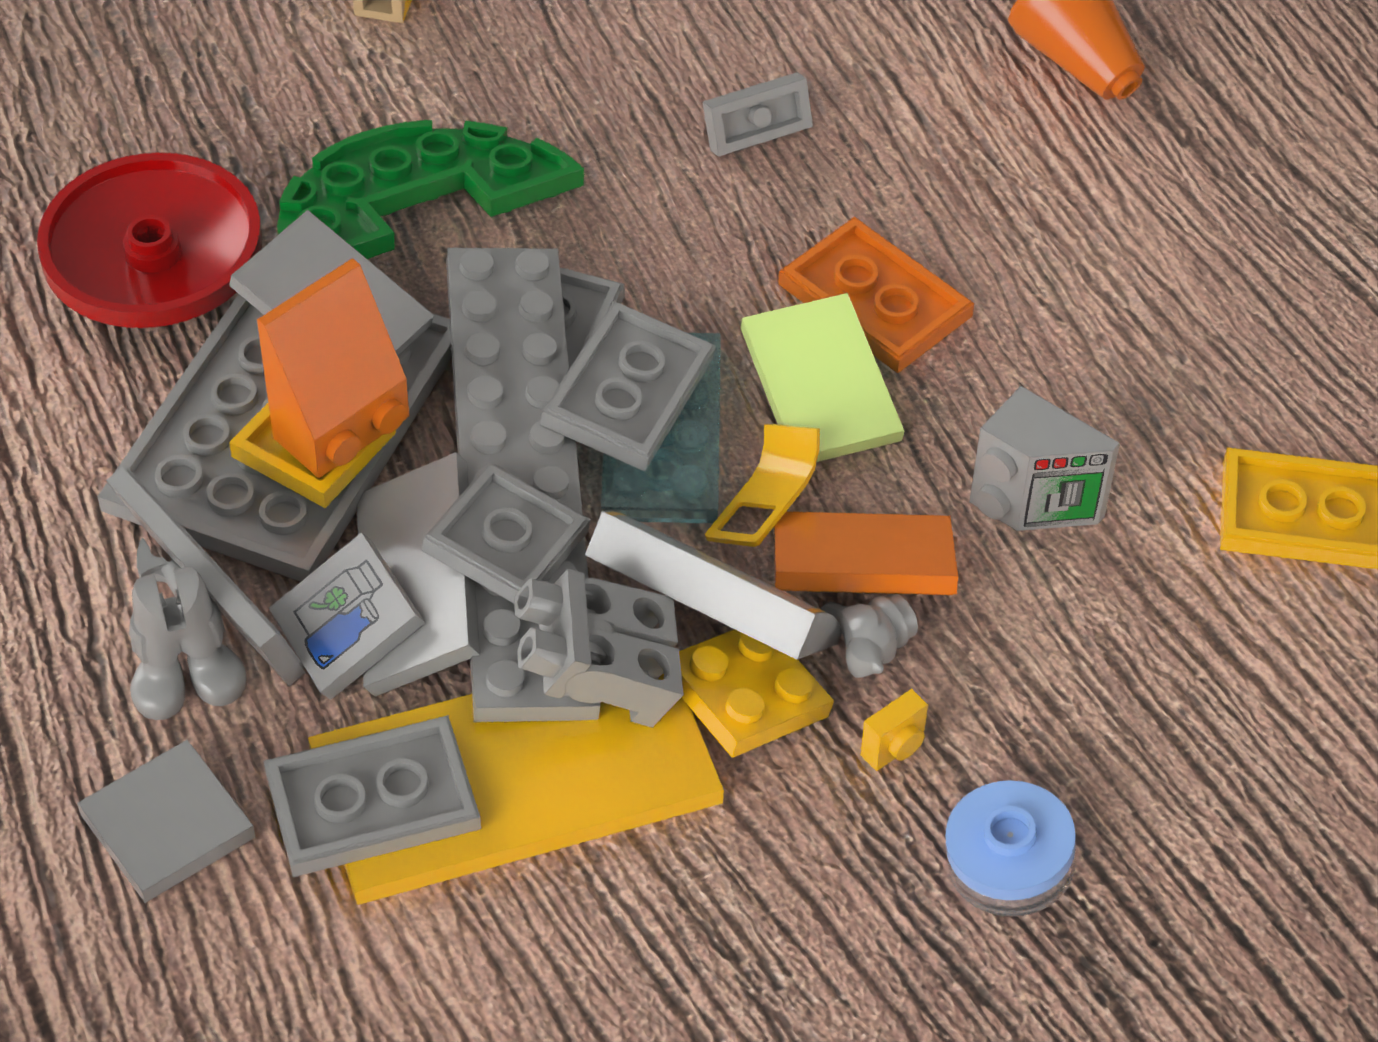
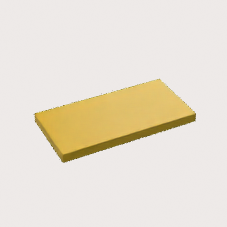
M661 675L657 680H663L664 676ZM472 694L308 737L309 747L313 749L448 715L479 811L481 830L345 864L357 905L723 804L724 789L692 710L682 698L652 728L631 722L630 710L600 702L598 720L474 722Z

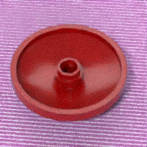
M142 153L102 163L82 173L60 190L49 203L40 221L37 233V248L42 271L49 287L69 308L89 319L104 324L128 328H151L173 325L199 317L217 308L235 295L237 292L229 286L231 275L262 249V228L254 197L241 180L228 170L210 161L185 154Z

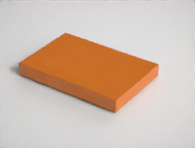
M855 216L779 271L778 284L803 303L848 293L873 356L897 374L973 316L975 303Z
M786 511L774 526L775 588L781 591L925 595L957 594L958 570L951 516Z

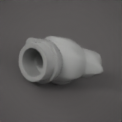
M899 594L877 596L868 605L843 606L830 601L821 607V610L833 615L840 624L847 648L845 658L848 670L856 678L869 676L874 673H882L884 671L883 664L893 660L896 649L905 646L908 639L915 636L918 631V623L912 607Z

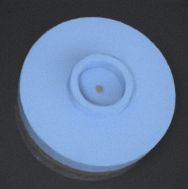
M998 781L971 791L952 810L947 821L945 833L947 866L954 887L967 902L991 914L1023 916L1047 908L1056 902L1068 889L1075 872V826L1068 809L1054 794L1040 786L1027 782Z

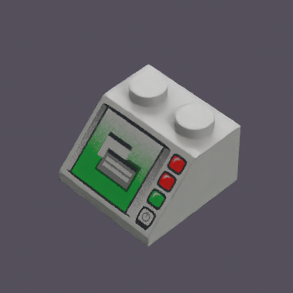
M1020 386L980 428L969 502L977 506L986 516L998 519L1016 531L1099 524L1105 517L1120 443Z

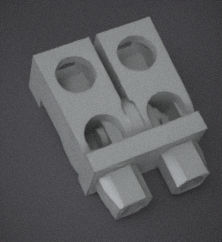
M568 568L555 583L529 578L516 593L514 598L515 617L537 623L540 628L539 630L531 627L521 638L517 649L518 668L543 676L544 695L561 699L567 693L572 699L579 702H604L630 710L631 722L651 728L684 695L679 649L674 648L678 643L673 598L601 579L584 578V573ZM659 623V628L653 629ZM664 673V679L657 680Z

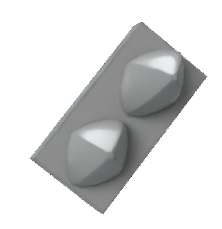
M798 72L703 101L704 120L706 122L710 150L718 157L813 127L807 79Z

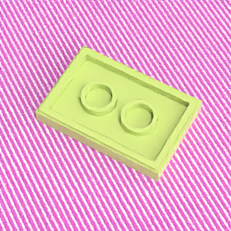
M848 293L742 318L740 329L777 424L820 428V450L817 462L902 441L904 428Z

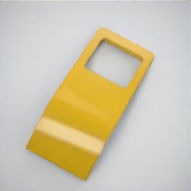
M764 424V445L760 462L751 478L706 531V540L749 547L760 545L801 494L812 477L820 450V428ZM742 506L774 510L754 534L721 531L738 508Z

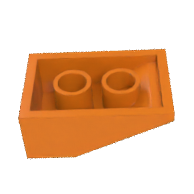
M353 258L257 319L273 439L318 479L335 467L350 462L360 450L382 435L394 432L404 420L410 417L407 378L362 267Z

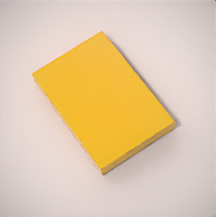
M1227 447L1223 460L1220 550L1378 569V466Z

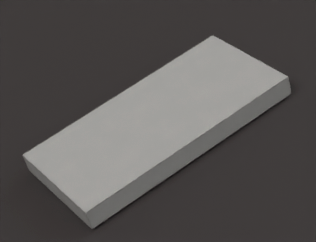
M457 452L364 491L357 504L358 535L362 532L373 542L425 621L424 625L363 673V687L375 697L471 659L472 656L480 655L475 581L421 551L423 537L469 486L467 462Z
M122 466L106 480L139 523L180 568L192 567L201 575L209 596L214 600L221 613L289 687L306 673L303 670L305 668L278 629L129 468L125 469Z

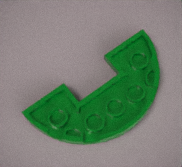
M432 120L386 125L347 137L329 146L312 158V168L301 177L293 176L280 199L277 234L279 235L308 210L368 260L395 250L394 231L380 216H387L395 211L465 189L490 217L584 186V168L557 147L539 138L534 139L529 144L508 137V128L498 125L465 121L463 129L433 128Z

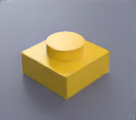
M910 689L864 720L860 755L876 772L894 759L898 761L907 759L921 746L925 737L924 730L928 704L913 689Z

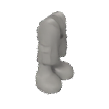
M192 567L174 569L177 585L175 597L164 599L163 594L158 591L155 574L140 577L133 586V613L130 620L129 635L131 637L132 650L139 657L141 663L131 681L130 691L133 704L138 712L149 719H168L176 715L184 704L185 682L178 655L181 652L187 654L192 685L198 696L207 704L213 706L231 704L242 695L246 686V671L243 662L231 649L222 644L225 632L221 617L222 613L214 600L209 596L201 575Z

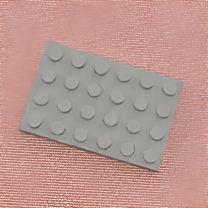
M240 294L237 295L116 471L122 466L125 469L129 468L201 547L301 582L327 560L357 512V504L363 492L372 488L451 361L449 318L434 314L431 326L398 355L407 378L410 417L403 421L399 428L396 429V434L326 508L231 457L229 442L268 403L257 319L263 316V314ZM107 482L97 496L100 510L141 525Z

